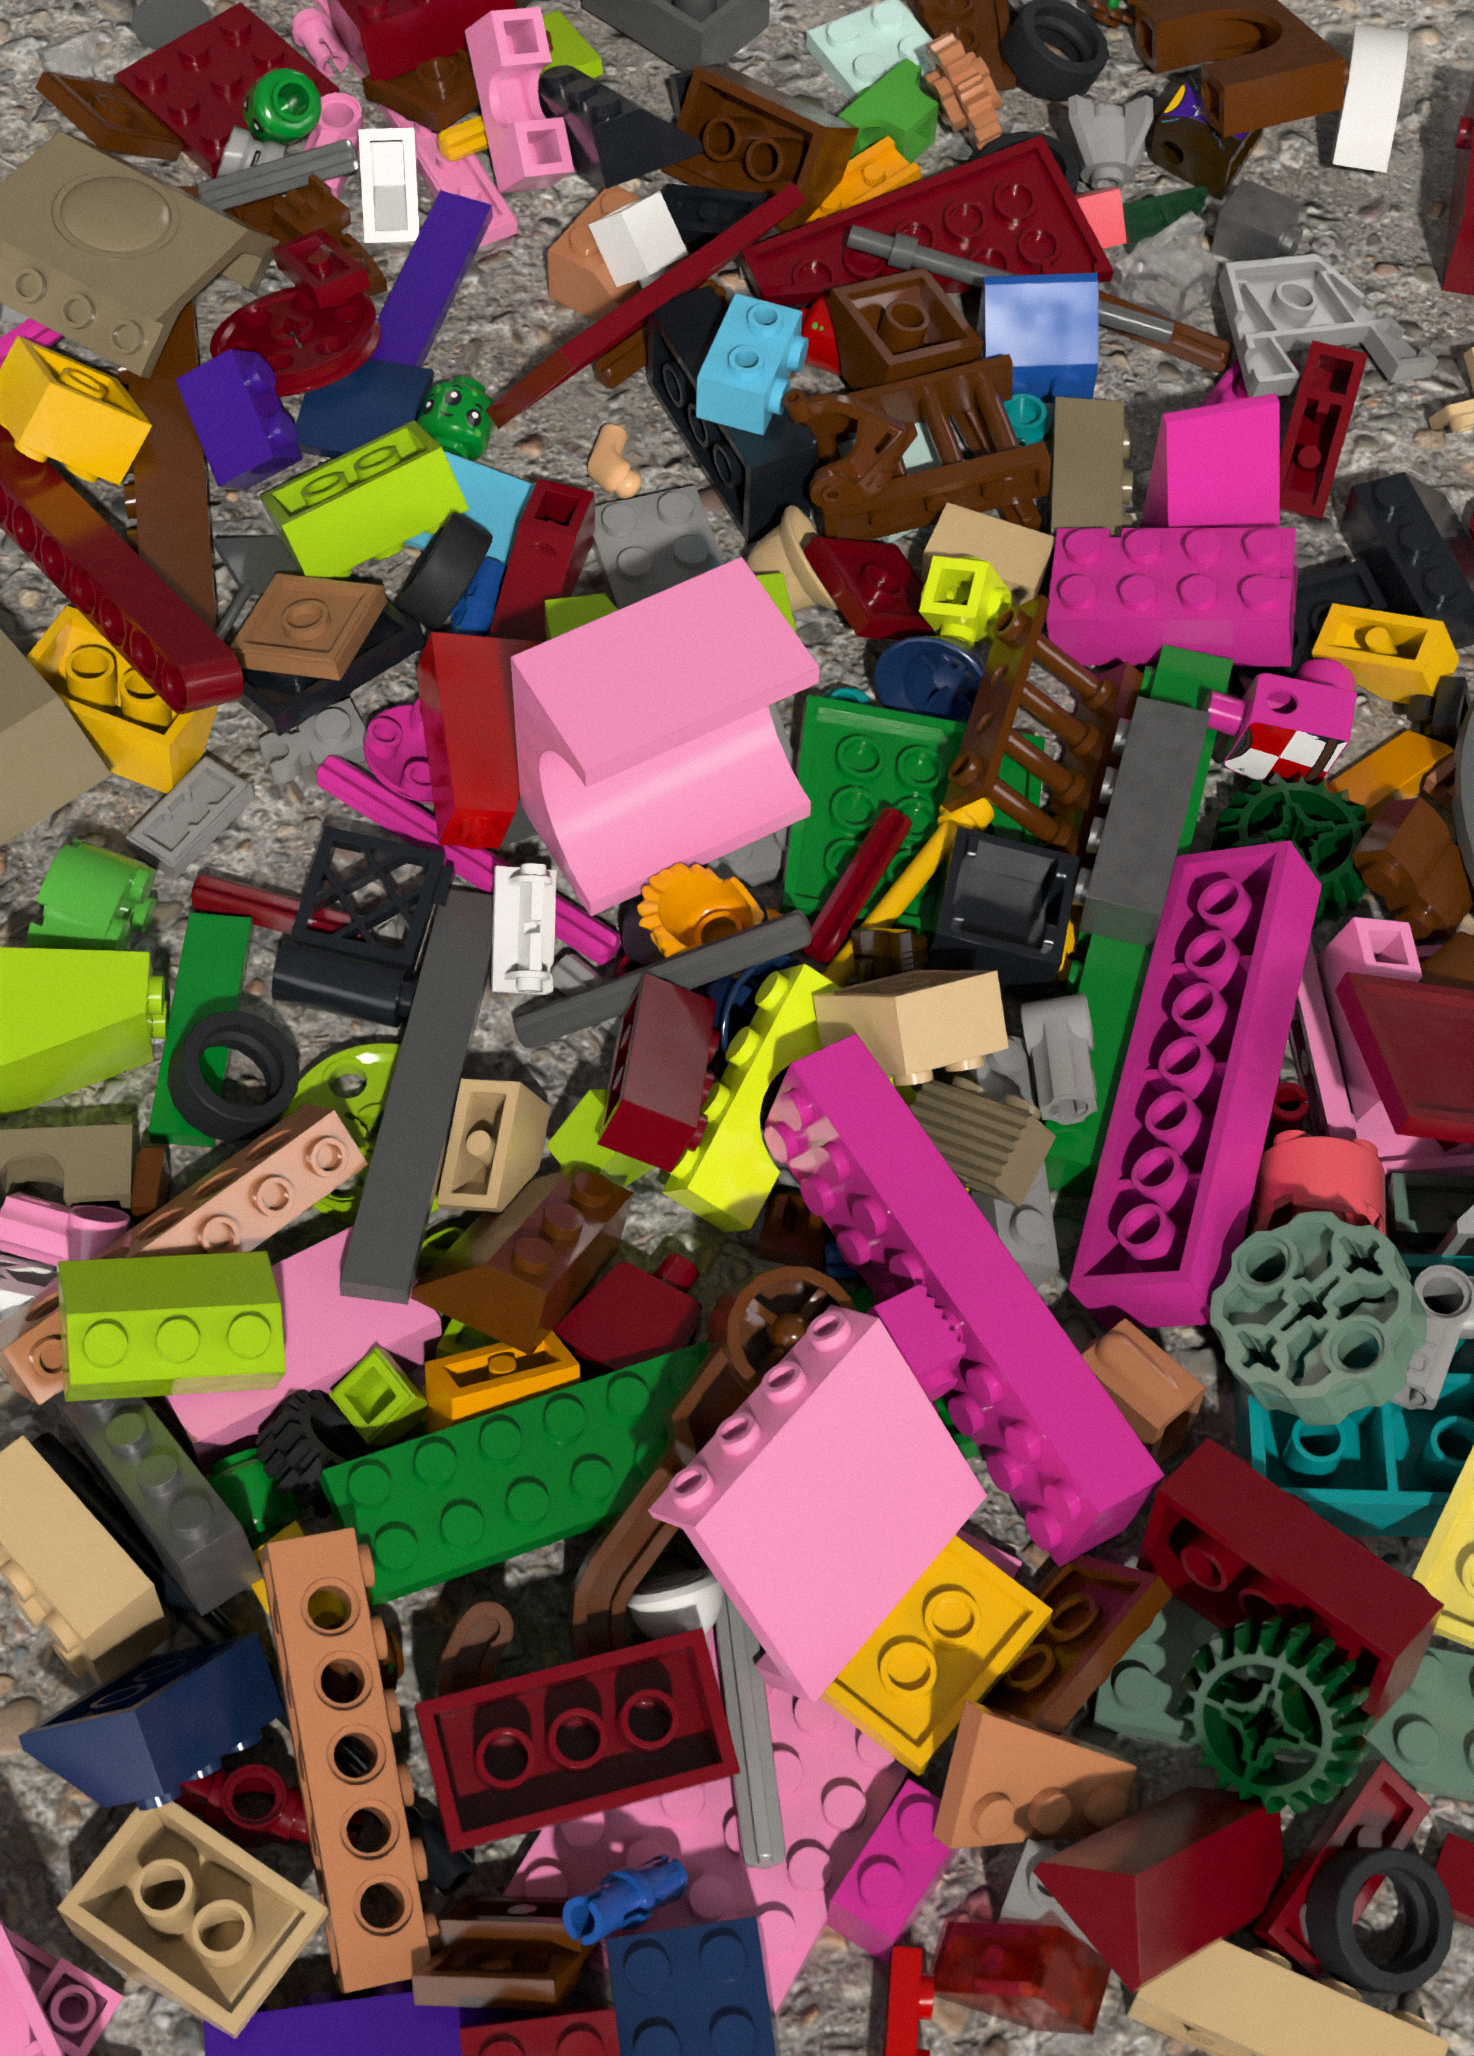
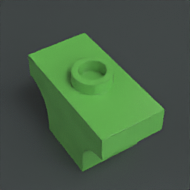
M904 58L872 87L868 86L861 90L855 101L838 115L839 119L860 128L850 159L886 136H889L895 142V149L911 164L935 143L939 102L920 90L922 67Z

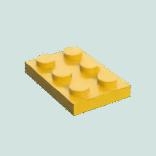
M954 1535L819 1698L916 1776L920 1777L958 1731L965 1699L981 1704L1050 1621L1053 1609L957 1535Z

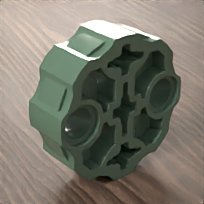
M1313 1211L1298 1213L1286 1225L1272 1231H1256L1232 1253V1267L1224 1283L1212 1293L1210 1322L1218 1334L1226 1353L1225 1362L1241 1387L1264 1410L1279 1409L1283 1412L1294 1414L1304 1425L1324 1426L1340 1424L1349 1413L1366 1406H1383L1407 1383L1406 1369L1413 1354L1425 1345L1427 1333L1426 1310L1410 1282L1411 1275L1396 1246L1373 1225L1355 1226L1340 1221L1333 1212ZM1330 1255H1332L1333 1263L1329 1266ZM1284 1269L1282 1274L1275 1280L1266 1283L1261 1282L1266 1274L1272 1270ZM1371 1353L1378 1354L1373 1364L1358 1370L1352 1369V1366L1360 1357ZM1262 1359L1265 1363L1269 1362L1272 1366L1279 1367L1280 1369L1275 1372L1269 1367L1266 1368L1263 1364L1256 1363V1360Z

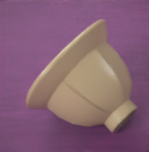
M790 505L785 508L780 525L768 532L757 542L748 556L747 565L755 576L784 573L792 612L804 610L815 605L839 611L840 608L803 552L813 537L820 536L805 513L798 507Z

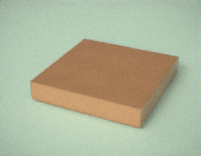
M276 573L229 648L237 657L241 668L341 681L387 603L383 586Z

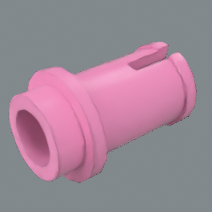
M306 8L300 11L292 21V38L297 45L305 47L316 68L326 77L335 76L327 62L329 58L338 72L341 73L348 65L349 56L342 49L331 31L332 21L326 13L316 8Z

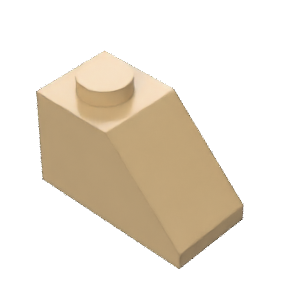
M461 1079L436 1205L447 1209L502 1212L540 1168L551 1106L521 1082Z

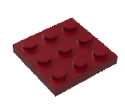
M242 2L113 75L116 84H121L182 140L184 144L182 152L212 179L216 178L217 170L233 126L235 125L250 131L244 121L243 102L248 89L263 75L278 68H292L304 73L314 82L320 97L335 92L340 93L339 87ZM251 133L253 139L260 141ZM256 150L254 156L260 151Z

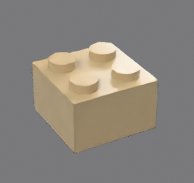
M912 970L813 995L821 1049L857 1033L888 1079L893 1076V1082L896 1086L915 1085L933 1080L932 1069L943 1066L945 1071L948 1072L979 1068L984 1066L983 1055L1009 1049L998 972L994 970Z

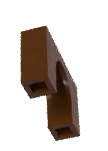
M1148 0L1135 3L1136 54L1156 73L1220 60L1201 65V116L1223 137L1343 109L1344 87L1349 82V69L1345 57L1280 1Z

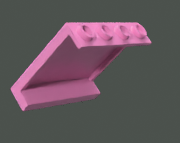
M830 1305L823 1314L811 1322L807 1332L785 1357L764 1375L761 1384L737 1411L720 1424L712 1439L688 1466L672 1478L668 1488L648 1511L653 1518L682 1528L766 1651L754 1665L766 1684L814 1704L983 1502L987 1494L881 1320L875 1316Z

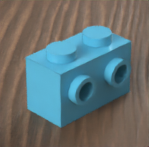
M735 293L697 376V418L764 435L773 413L781 415L785 409L782 399L790 391V380L788 378L791 371L799 373L806 359L809 339L801 336L802 311Z

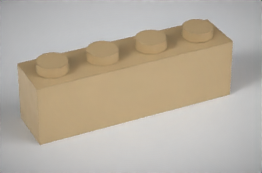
M1224 1940L1219 1941L1136 1991L1127 2017L1213 2056H1446L1450 2041L1432 2034V2025L1414 2014L1399 2010H1393L1390 2014H1387L1363 2003L1362 1995L1354 1988L1342 1982L1322 1979L1318 1983L1293 1972L1292 1964L1277 1953L1262 1948H1252L1248 1952Z

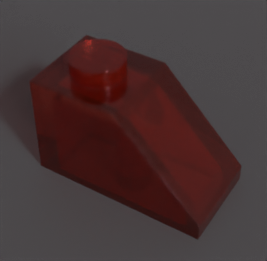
M948 1921L933 1974H935L934 1996L1035 2031L1093 2035L1112 1968L1100 1954L1060 1926Z

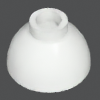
M710 1569L688 1570L659 1577L637 1586L629 1599L627 1609L637 1627L653 1640L703 1627L707 1646L709 1647L707 1633L719 1617L723 1605L724 1590Z

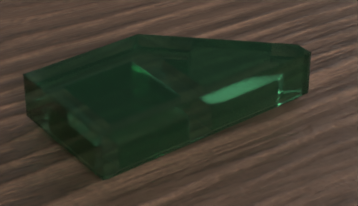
M1204 185L1122 204L1127 243L1123 244L1130 259L1181 247L1206 205L1207 187Z

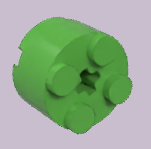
M72 838L73 846L65 843L53 860L43 881L36 903L44 905V921L42 926L30 922L27 948L132 951L127 949L126 946L133 932L137 931L144 934L152 921L156 909L157 899L148 896L154 883L156 870L144 862L84 840Z

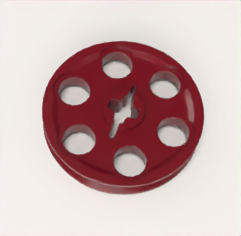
M295 286L255 299L228 316L219 325L211 338L210 353L212 359L229 349L260 353L274 372L276 378V387L274 389L277 396L285 397L313 391L348 376L361 367L374 354L381 341L382 333L379 321L376 318V309L373 301L364 292L354 295L352 300L344 305L319 309ZM289 332H294L298 344H302L301 348L297 347L294 337L290 336Z

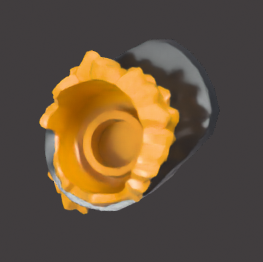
M675 863L671 868L663 869L659 874L651 876L649 879L651 885L643 886L641 889L642 895L631 902L625 913L622 927L623 948L628 960L642 968L779 917L782 914L774 909H766L761 899L734 876L720 879L712 869L708 867L705 869L697 863L692 865L691 868L683 863Z

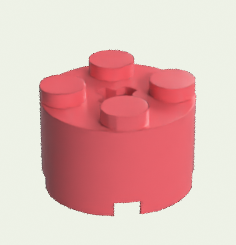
M1288 1130L1277 1134L1273 1139V1147L1265 1151L1261 1157L1251 1203V1235L1256 1231H1272L1286 1225L1298 1213L1326 1211L1333 1212L1340 1221L1355 1226L1373 1225L1386 1236L1385 1172L1382 1163L1378 1159L1376 1145L1364 1139L1344 1140L1324 1136L1311 1137L1308 1133L1300 1130Z

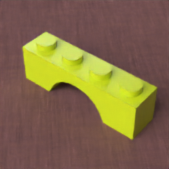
M805 963L775 971L764 980L755 997V1004L759 1007L750 1025L742 1028L731 1041L726 1052V1059L730 1063L720 1082L712 1084L709 1095L704 1105L700 1108L701 1113L708 1115L703 1137L694 1152L684 1150L661 1193L723 1232L749 1230L753 1227L780 1174L779 1169L765 1148L761 1134L760 1112L765 1093L773 1079L784 1068L801 1058L821 1050L813 995L840 989L841 987Z

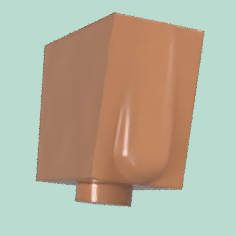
M1126 1318L1101 1339L1096 1338L1079 1352L1159 1468L1163 1467L1188 1445L1206 1386Z

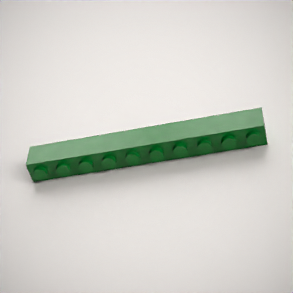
M1163 644L1158 667L1145 666L1144 677L1138 696L1201 711L1206 696L1211 690L1226 695L1234 660ZM1207 728L1176 856L1187 855L1190 852L1217 731ZM1080 931L1077 945L1089 948L1085 962L1073 959L1064 996L1086 994L1095 1050L1090 1051V1057L1094 1070L1098 1111L1089 1114L1084 1122L1060 1125L1052 1120H1046V1122L1039 1121L1056 1136L1044 1159L1048 1188L1091 1198L1153 948Z

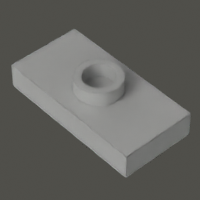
M205 755L125 837L128 850L176 880L255 798L253 785Z

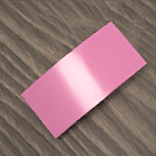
M5 1927L65 2056H87L124 1996L62 1957L59 1960L55 1959Z

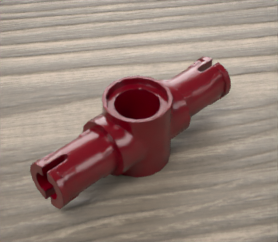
M249 1764L236 1770L221 1767L217 1770V1773L214 1772L205 1777L181 1783L179 1786L182 1795L173 1800V1802L186 1811L203 1815V1822L205 1824L224 1829L227 1836L234 1843L242 1847L259 1848L271 1842L288 1846L291 1840L310 1845L300 1788L284 1784V1780L280 1775L265 1765ZM260 1793L268 1797L274 1807L265 1817L252 1820L240 1816L234 1809V1805L243 1795ZM356 1811L349 1819L347 1825V1836L354 1848L358 1844L357 1839L361 1834L366 1811Z

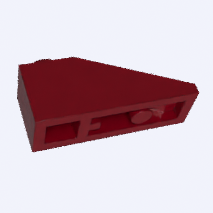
M1312 340L1280 454V511L1322 521L1368 357L1367 353Z

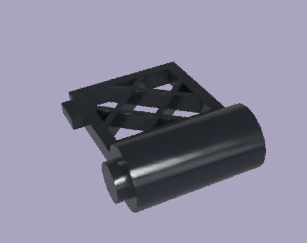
M325 826L290 937L283 943L276 960L272 978V998L282 1003L398 1028L404 1017L409 1018L418 984V981L412 980L413 971L434 904L446 906L456 874L455 868L446 866V853ZM336 848L361 853L370 868L340 884L329 869ZM375 857L384 858V860L378 863ZM406 863L428 868L423 885L400 898L386 877V874ZM378 879L391 902L360 919L348 900L347 895ZM325 881H327L331 889L322 893ZM338 900L352 921V924L332 935L310 930L315 913ZM417 904L412 918L407 909ZM399 914L409 932L403 951L376 945L368 930ZM360 935L364 942L352 939Z

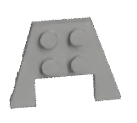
M1317 254L1225 263L1218 278L1247 394L1250 398L1274 393L1277 396L1294 394L1302 377L1286 353L1293 350L1310 349L1312 340L1335 346L1362 343L1389 382L1430 378L1439 362L1438 358L1426 347L1418 353L1402 339L1405 329L1391 317L1378 319L1362 305L1366 296Z

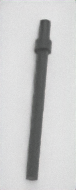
M852 225L846 247L889 259L888 265L898 269L909 271L910 266L918 269L926 267L931 273L981 288L983 286V278L986 276H1017L1014 273L918 245V238L897 232L895 238ZM1099 300V324L1161 343H1169L1175 322Z

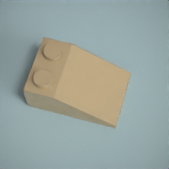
M173 1801L146 1811H140L137 1806L57 1908L77 1939L130 1977L235 2039L330 1913L327 1907Z

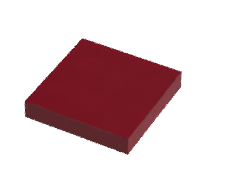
M813 537L803 550L810 564L858 637L903 640L908 637H932L937 635L919 612L924 585L897 545Z

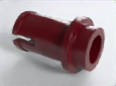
M1281 1082L1277 1085L1263 1148L1265 1151L1273 1147V1139L1277 1134L1288 1130L1304 1131L1302 1119L1309 1108V1103H1305L1308 1100V1094L1296 1083Z

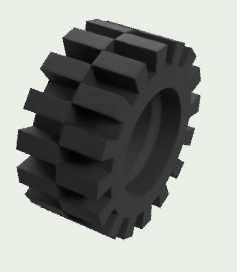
M305 1390L297 1391L294 1396L292 1395L256 1440V1444L260 1446L256 1451L258 1460L267 1462L263 1468L268 1478L278 1477L281 1481L276 1488L285 1496L291 1491L298 1497L295 1502L296 1505L306 1510L311 1504L314 1506L315 1515L325 1519L330 1513L333 1518L334 1516L319 1482L322 1470L387 1448L386 1445H368L333 1399L330 1397L325 1401L322 1392L312 1390L309 1395Z

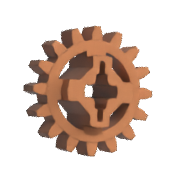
M947 32L925 44L927 49L925 55L930 62L928 66L932 72L925 76V83L933 99L939 102L938 113L946 127L950 125L954 133L962 129L968 143L971 142L975 151L977 149L980 151L989 142L997 139L1003 133L997 121L999 116L996 110L1002 108V100L991 79L990 71L981 56L976 58L973 51L965 54L960 40L956 41L953 33Z

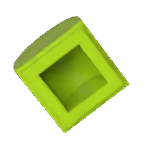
M375 1347L329 1393L330 1397L365 1442L372 1446L386 1445L402 1437L420 1421L428 1407L427 1400L389 1352L379 1347Z

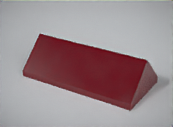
M1187 1786L1041 1861L1032 1872L1133 1994L1260 1918L1284 1884L1280 1812H1274L1267 1815L1259 1795L1252 1801L1240 1804L1239 1792L1214 1791L1215 1789Z

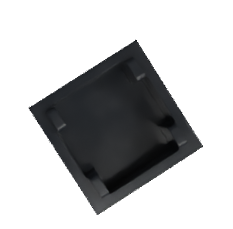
M958 827L943 864L927 942L929 960L925 962L922 970H994L998 972L1000 989L1044 1000L1061 966L1080 857Z

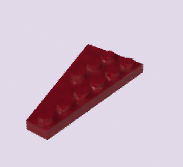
M1043 135L742 249L740 255V262L758 298L782 306L811 304L822 295H830L833 288L906 272L905 270L889 266V259L846 247L852 225L895 238L897 232L919 239L918 245L1017 275L1097 273L1098 281L1102 283L1111 282L1114 274L1111 263ZM910 266V270H909V271L915 270V269H918V268H915V267ZM929 272L946 294L982 291L981 287Z

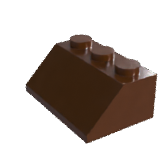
M695 66L676 127L701 141L703 153L663 167L662 171L693 186L768 194L769 199L794 182L807 202L777 225V227L789 232L802 227L842 181L860 128L731 67Z
M576 1165L530 1180L502 1212L484 1211L413 1287L411 1299L531 1356L617 1254L634 1192L610 1182L608 1178L599 1173L586 1171Z

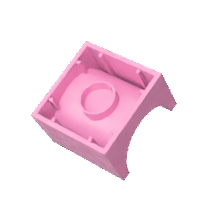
M742 557L511 656L520 806L590 917L641 894L643 886L651 885L649 882L651 876L659 874L663 869L671 868L675 863H683L689 868L696 863L700 866L705 865L810 816L811 801L798 782L786 758L772 721L769 705L818 684L820 667Z

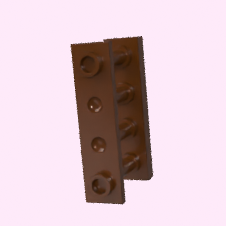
M1010 354L990 359H979L970 364L845 394V396L857 399L896 420L903 422L913 421L914 424L925 421L942 467L908 474L903 457H901L897 470L890 482L874 496L860 503L834 509L819 507L821 536L865 542L936 524L947 502L980 513L1050 495L1051 458L1045 442L1020 446L1003 404L1004 401L1012 400L1013 362ZM980 408L997 453L964 460L948 415ZM845 432L815 436L819 449L817 458L820 467L842 459L837 443L855 439L856 433ZM877 446L875 447L876 453L879 452Z
M1041 594L1018 607L1011 606L1007 608L994 624L993 635L995 637L958 756L948 771V779L950 781L942 807L951 813L979 799L985 798L1036 836L1038 847L1080 857L1078 872H1080L1081 867L1089 868L1092 863L1093 854L1085 852L1094 816L1104 818L1108 806L1099 803L1107 766L1118 769L1121 756L1111 754L1119 719L1132 720L1144 674L1128 662L1103 674H1092L1041 634L1050 600ZM1033 658L1079 693L1080 705L1076 718L1027 681ZM1018 706L1022 707L1066 741V753L1062 766L1012 728ZM1004 753L1052 789L1051 796L1053 798L1048 814L997 777Z

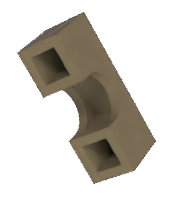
M96 1120L88 1123L86 1126L53 1127L44 1123H30L22 1126L20 1129L0 1130V1209L4 1204L6 1196L17 1193L28 1185L46 1182L58 1185L64 1189L63 1197L66 1206L98 1205L124 1211L130 1216L129 1225L135 1224L130 1201L137 1154L140 1150L133 1123L119 1124L111 1120Z

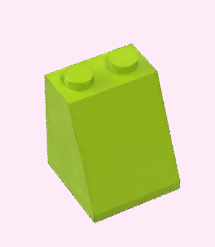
M0 947V1117H8L124 1073V1070L127 1072L154 1061L155 1039H166L169 1009L168 1001H164L165 979L164 976L153 975L150 952Z

